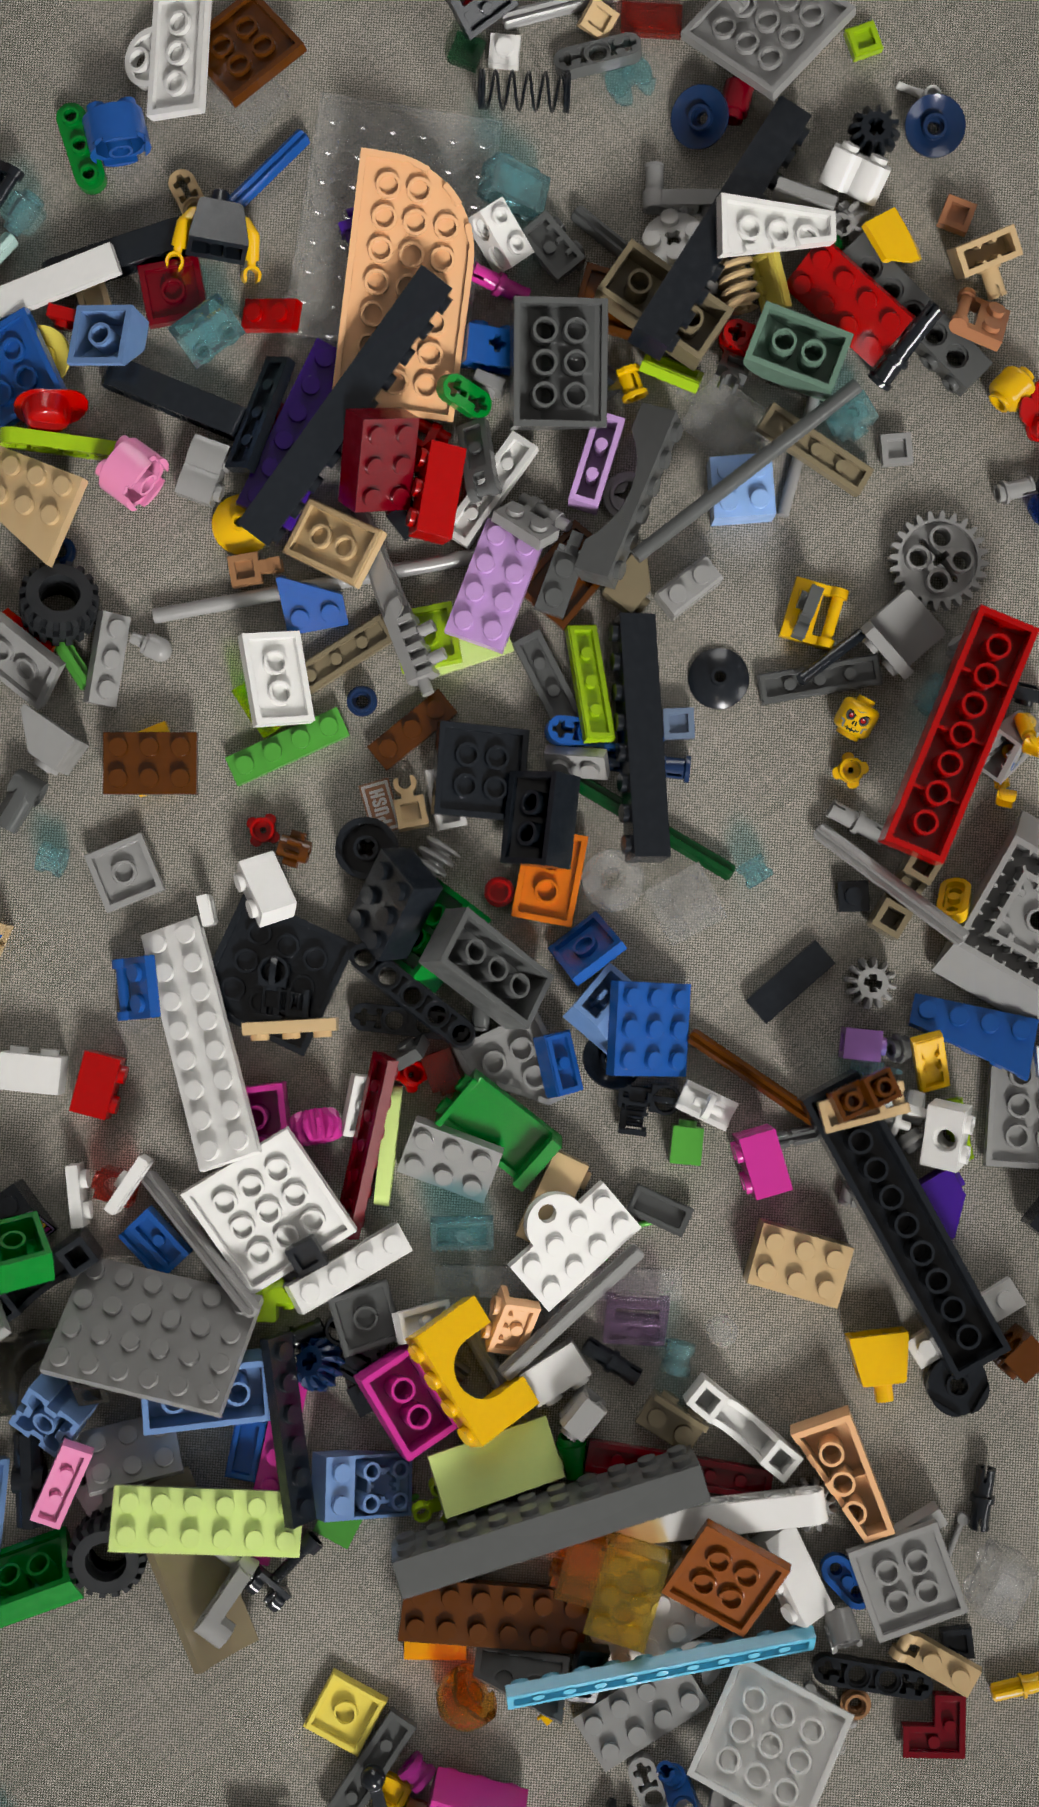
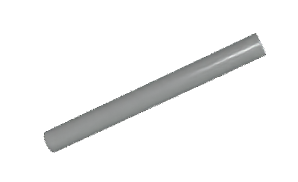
M809 396L803 417L819 405L820 400ZM793 456L777 515L783 518L789 517L803 465L801 461Z

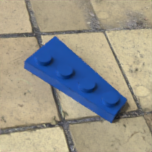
M918 993L914 994L908 1022L909 1026L923 1033L940 1030L943 1034L944 1043L953 1044L961 1048V1051L970 1055L974 1054L1001 1070L1005 1069L1016 1074V1077L1024 1081L1029 1079L1039 1019Z

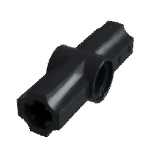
M16 1431L13 1434L14 1465L11 1470L10 1484L12 1493L16 1494L17 1528L30 1530L44 1526L43 1524L31 1521L30 1516L48 1476V1467L46 1464H43V1449L38 1446L40 1440L32 1434L26 1437L20 1431Z

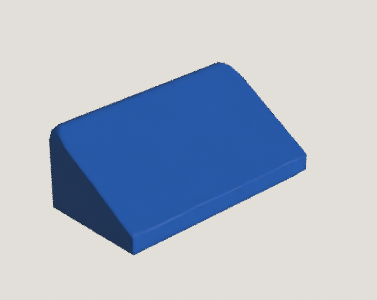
M570 1029L534 1037L533 1042L546 1097H560L584 1090Z

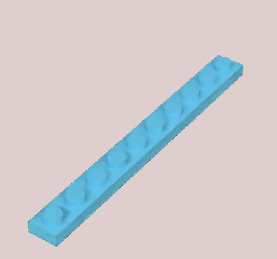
M793 1625L785 1631L774 1633L772 1630H766L758 1633L755 1637L749 1638L735 1636L727 1639L724 1643L714 1645L712 1642H704L688 1650L673 1648L666 1651L665 1654L657 1656L642 1654L635 1657L634 1660L626 1662L612 1660L606 1662L603 1666L595 1668L581 1666L565 1674L550 1672L534 1680L519 1678L505 1685L507 1708L511 1710L812 1651L815 1647L816 1634L813 1625L807 1628Z

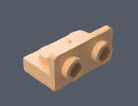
M500 1285L497 1295L492 1296L490 1301V1313L488 1315L490 1323L480 1330V1336L485 1341L486 1351L512 1355L530 1338L541 1311L540 1302L510 1297L508 1287Z

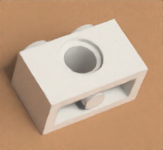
M935 1098L928 1104L920 1165L957 1173L964 1164H968L971 1155V1146H967L968 1134L972 1135L976 1120L975 1116H971L973 1106ZM944 1129L950 1130L954 1134L955 1142H949L945 1139L943 1135Z

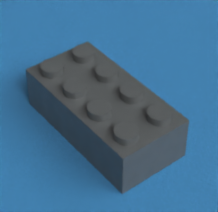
M468 907L445 909L418 961L505 1029H529L554 978V975Z

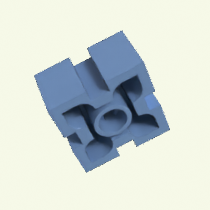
M41 1373L29 1386L21 1400L22 1403L17 1407L8 1423L26 1437H29L31 1434L40 1440L38 1446L56 1458L63 1439L67 1438L73 1441L77 1439L79 1432L83 1430L87 1423L86 1421L93 1414L100 1401L81 1386L77 1390L68 1384L69 1380Z

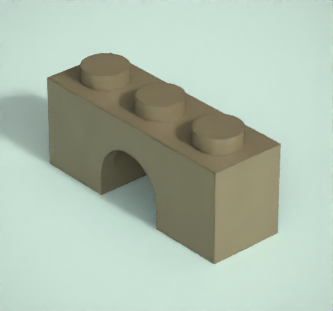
M906 854L894 875L921 895L924 889L932 884L943 864L935 866ZM884 891L865 925L890 940H898L914 913Z

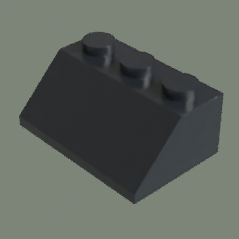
M510 771L500 863L571 870L581 777L558 771Z

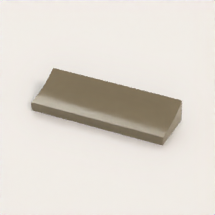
M183 1466L184 1473L144 1484L150 1486L197 1487L189 1466ZM146 1553L194 1674H202L228 1656L259 1640L241 1594L225 1616L235 1623L236 1626L228 1641L220 1649H217L193 1631L195 1623L230 1573V1567L214 1555Z

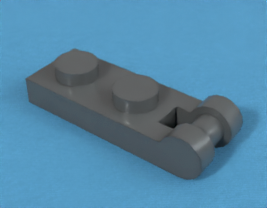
M483 417L456 426L459 447L467 448L463 473L466 492L470 502L473 504L482 501V497L489 494L491 496L501 494L502 488L497 475L489 421ZM485 478L486 482L478 485V480Z

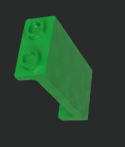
M475 1069L470 1076L464 1074L454 1087L457 1091L450 1099L444 1097L435 1109L437 1113L435 1124L439 1127L445 1124L453 1129L504 1147L498 1166L513 1177V1186L523 1192L562 1148V1135Z

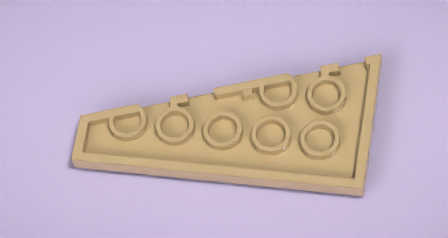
M0 446V522L46 565L52 568L88 485V481L75 474Z

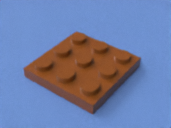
M707 1518L663 1582L661 1593L744 1638L791 1572V1563Z

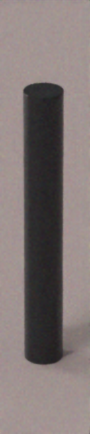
M860 627L796 675L798 682L805 685L859 644L866 637Z

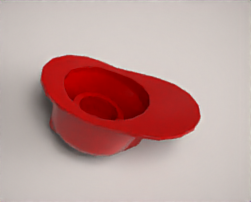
M41 388L22 392L16 397L13 405L14 413L18 419L26 423L29 429L60 433L85 415L88 409V400L83 393L77 390Z

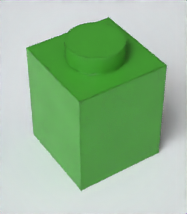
M680 1118L678 1124L671 1123L667 1159L669 1163L701 1166L704 1128L697 1126V1120Z

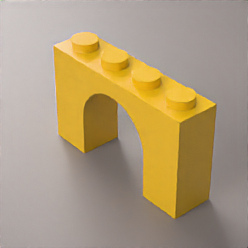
M475 1295L461 1298L405 1339L409 1346L408 1353L410 1357L422 1367L425 1372L424 1379L427 1385L437 1392L442 1400L441 1407L443 1411L454 1420L459 1428L457 1429L458 1436L470 1448L483 1447L540 1403L524 1376L514 1377L511 1381H505L481 1399L470 1396L460 1387L454 1371L456 1353L463 1342L490 1323Z

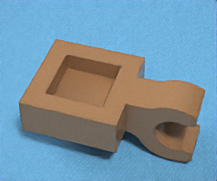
M255 551L227 557L231 585L234 589L264 584L263 574L285 572L283 560L280 559V556L260 560L259 553Z

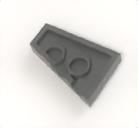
M476 1647L472 1677L505 1695V1685L510 1684L513 1680L519 1678L539 1679L544 1674L550 1672L568 1673L570 1657L535 1651ZM565 1699L527 1706L556 1723L562 1724Z

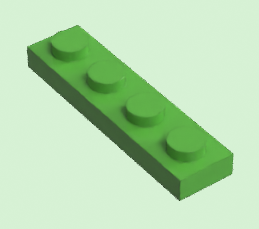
M335 707L315 716V721L311 724L293 726L227 756L225 759L237 786L240 787L349 737L350 734L338 708Z

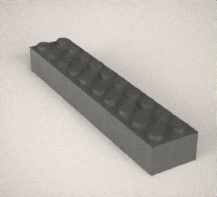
M675 1445L670 1447L667 1453L657 1456L655 1454H647L638 1458L635 1463L629 1465L623 1463L609 1467L607 1472L601 1474H584L575 1482L566 1485L565 1483H556L549 1486L547 1491L538 1494L534 1492L524 1493L513 1502L506 1504L505 1502H496L489 1505L487 1510L478 1513L473 1511L460 1514L456 1520L447 1523L437 1521L429 1524L425 1530L415 1533L412 1530L402 1532L396 1536V1539L392 1540V1566L402 1599L404 1600L710 1502L711 1499L701 1465L691 1445Z

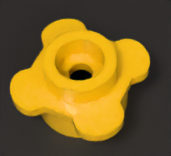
M846 752L841 756L842 761L838 767L833 768L832 776L835 779L844 781L848 788L854 789L859 786V779L868 772L869 766L866 762L855 758L853 753ZM848 768H852L853 772L848 773Z

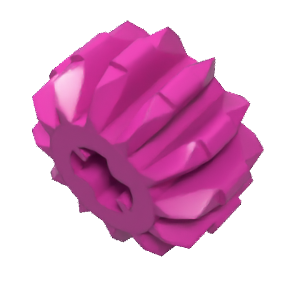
M314 1108L297 1112L289 1118V1128L302 1146L326 1144L342 1136V1121L339 1117V1112L335 1108Z

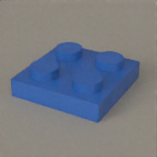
M595 911L547 949L578 987L609 962L616 959L627 947L598 912Z

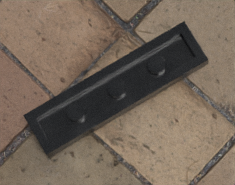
M266 356L225 467L232 473L254 474L296 364L289 356Z

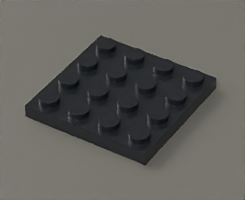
M243 893L212 959L228 1021L242 1027L244 1022L274 1021L255 1016V1013H260L263 989L262 985H258V966L264 958L274 955L283 957L290 966L287 988H292V992L302 993V989L311 990L309 1016L307 1019L323 1018L350 961V951L356 944L296 915L259 928L256 919H251L245 905L247 899ZM271 959L267 961L263 969L265 979L268 981ZM277 960L275 983L281 981L285 975V966L280 960ZM280 1012V1015H284L283 1019L281 1020L306 1019L301 1017L285 1016V1013ZM301 1032V1038L282 1039V1034H269V1041L301 1056H305L313 1039V1032Z

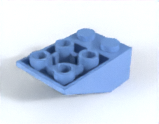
M610 962L596 975L562 1016L605 1054H607L611 980L631 981Z
M333 1450L312 1452V1489L316 1519L323 1522L411 1516L413 1459L408 1462L397 1451Z

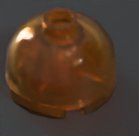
M463 1663L451 1669L440 1680L436 1691L437 1708L441 1719L450 1727L460 1732L475 1731L484 1727L496 1717L497 1701L494 1691L488 1692L487 1687L482 1682L472 1677L474 1665L469 1663Z

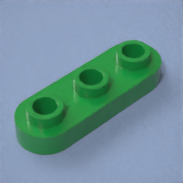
M66 103L57 111L56 121L75 181L84 193L89 195L99 194L107 185V175L102 160L97 159V164L91 160L82 125V118L86 112L77 103ZM69 115H76L74 120L67 121ZM79 143H85V147L83 149H76V146ZM94 172L92 178H85L86 173Z

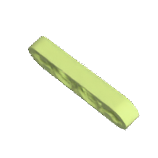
M393 1085L391 1106L387 1112L384 1126L385 1134L379 1148L374 1205L390 1206L403 1086Z

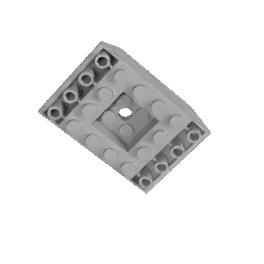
M1023 810L1020 812L971 898L968 918L960 923L961 926L969 931L967 939L959 946L948 939L931 968L932 972L1002 1012L1039 1019V930L1031 926L1030 917L1034 912H1039V819Z

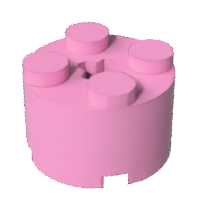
M123 435L117 440L114 450L109 457L103 459L97 465L95 474L99 476V486L102 490L129 510L136 511L135 506L140 504L145 507L159 493L165 482L161 477L163 469L168 472L169 464L165 458L139 439Z

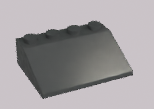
M514 296L510 302L509 430L607 428L608 298Z

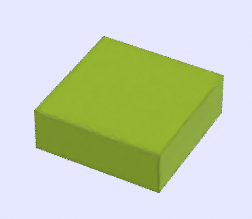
M874 20L844 30L843 36L853 63L882 53L884 47Z

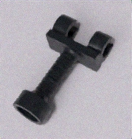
M306 1528L301 1533L300 1558L287 1557L273 1573H270L259 1564L244 1589L251 1595H254L262 1588L264 1582L268 1584L272 1589L266 1594L263 1601L267 1603L266 1607L272 1612H277L284 1605L285 1601L292 1597L288 1586L282 1580L307 1554L315 1556L324 1547L323 1543L311 1530Z

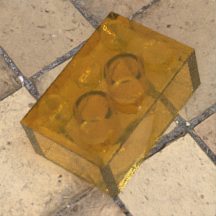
M618 1532L611 1533L583 1634L644 1653L670 1566L672 1550Z

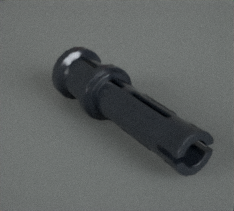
M932 300L927 302L928 304L895 347L886 349L884 352L885 357L876 369L867 374L883 390L890 391L892 388L891 383L901 370L908 368L909 357L940 317L945 314V311L942 308L939 309V305Z

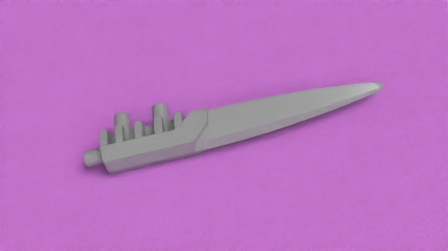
M353 512L354 518L376 527L369 512ZM382 544L368 575L407 682L411 686L419 685L422 696L427 697L434 693L430 681L440 676L439 670L435 668V665L447 659L448 656L443 647L429 653L431 649L425 643L424 638L437 631L436 625L432 619L420 624L419 618L413 614L384 544Z

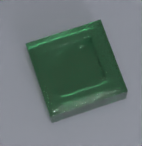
M458 30L447 56V63L476 73L486 48V41L478 37L468 40L463 32Z

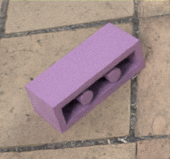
M607 413V428L589 430L569 494L568 507L597 515L626 418Z

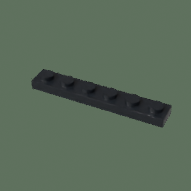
M280 1332L260 1339L284 1524L285 1528L295 1529L315 1520L316 1511L292 1332Z

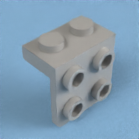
M909 589L899 593L860 627L866 635L862 640L863 643L873 654L879 650L886 658L882 662L885 668L893 677L899 673L904 680L914 673L910 665L945 635V629Z

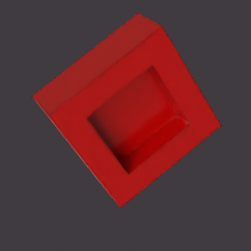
M49 303L46 315L54 323V327L66 332H72L76 309Z

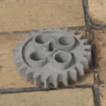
M944 510L938 513L936 519L933 513L928 511L925 514V521L917 515L913 519L914 525L906 522L903 525L906 533L898 531L895 534V538L900 543L892 542L889 546L896 554H891L887 557V561L895 563V566L891 567L887 572L889 574H897V578L891 584H901L903 586L899 593L905 589L911 590L924 606L930 603L932 612L938 609L939 604H941L944 611H948L951 607V601L956 607L961 606V597L967 601L973 597L970 590L978 591L981 588V585L976 580H983L987 576L980 569L986 568L989 565L988 561L981 560V557L988 553V549H979L978 546L983 542L984 537L975 539L973 536L978 528L973 527L967 530L965 528L968 522L967 518L960 524L957 523V513H953L949 519H945ZM939 533L943 535L946 541L945 546L936 545L933 541V534ZM920 540L925 543V547L919 544ZM911 553L921 556L923 560L922 566H914L910 562L909 556ZM954 556L964 559L966 563L965 569L961 570L955 567L953 564ZM941 557L943 561L941 562V564L935 566L933 564V561L936 558ZM950 575L956 578V582H952ZM931 576L941 579L943 583L941 590L934 589L931 586Z

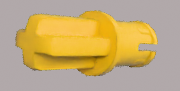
M1039 1671L1024 1675L1017 1673V1677L991 1683L989 1687L993 1700L998 1702L1019 1696L1026 1699L1028 1695L1039 1692Z

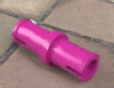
M477 261L474 262L471 281L490 290L493 296L498 297L501 295L512 300L514 296L530 295L531 288L507 278L508 275L502 271L497 273L479 264Z

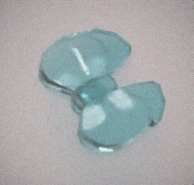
M643 57L636 64L627 66L622 71L614 69L607 71L605 75V86L608 93L615 99V103L621 106H632L633 95L631 87L635 84L646 96H650L655 90L656 78H652L651 67Z

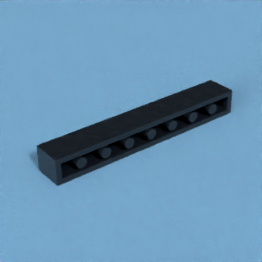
M619 613L608 626V639L612 641L613 653L610 655L609 665L610 670L614 671L615 681L611 689L612 700L616 701V713L613 717L614 730L618 731L615 759L620 763V773L617 776V790L621 792L622 804L619 806V821L623 823L624 829L620 847L621 852L625 854L626 863H661L671 857L656 615L652 613Z

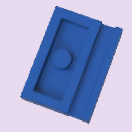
M153 1205L149 1206L118 1236L147 1269L168 1274L193 1251L190 1245Z

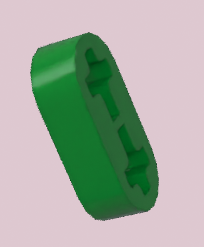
M457 373L445 374L437 381L436 391L439 398L469 418H483L491 411L492 400L490 395L462 375ZM454 382L453 387L454 389L459 391L460 394H450L451 389L450 387H448V383ZM468 398H478L477 403L480 405V409L474 410L475 404L469 401Z

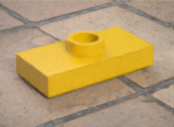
M936 1030L910 1037L918 1090L926 1093L951 1086L944 1038L941 1031Z

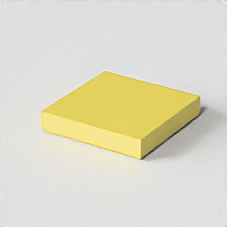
M333 1668L303 1727L358 1757L383 1711L388 1697Z

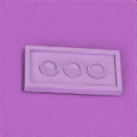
M487 518L444 632L447 635L503 654L543 548L539 551L493 523L492 519Z

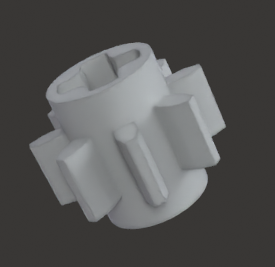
M845 200L838 204V209L834 210L836 211V234L840 236L839 239L848 236L853 241L860 235L859 232L863 231L861 226L866 222L868 211H864L859 206L860 201L849 205V202Z

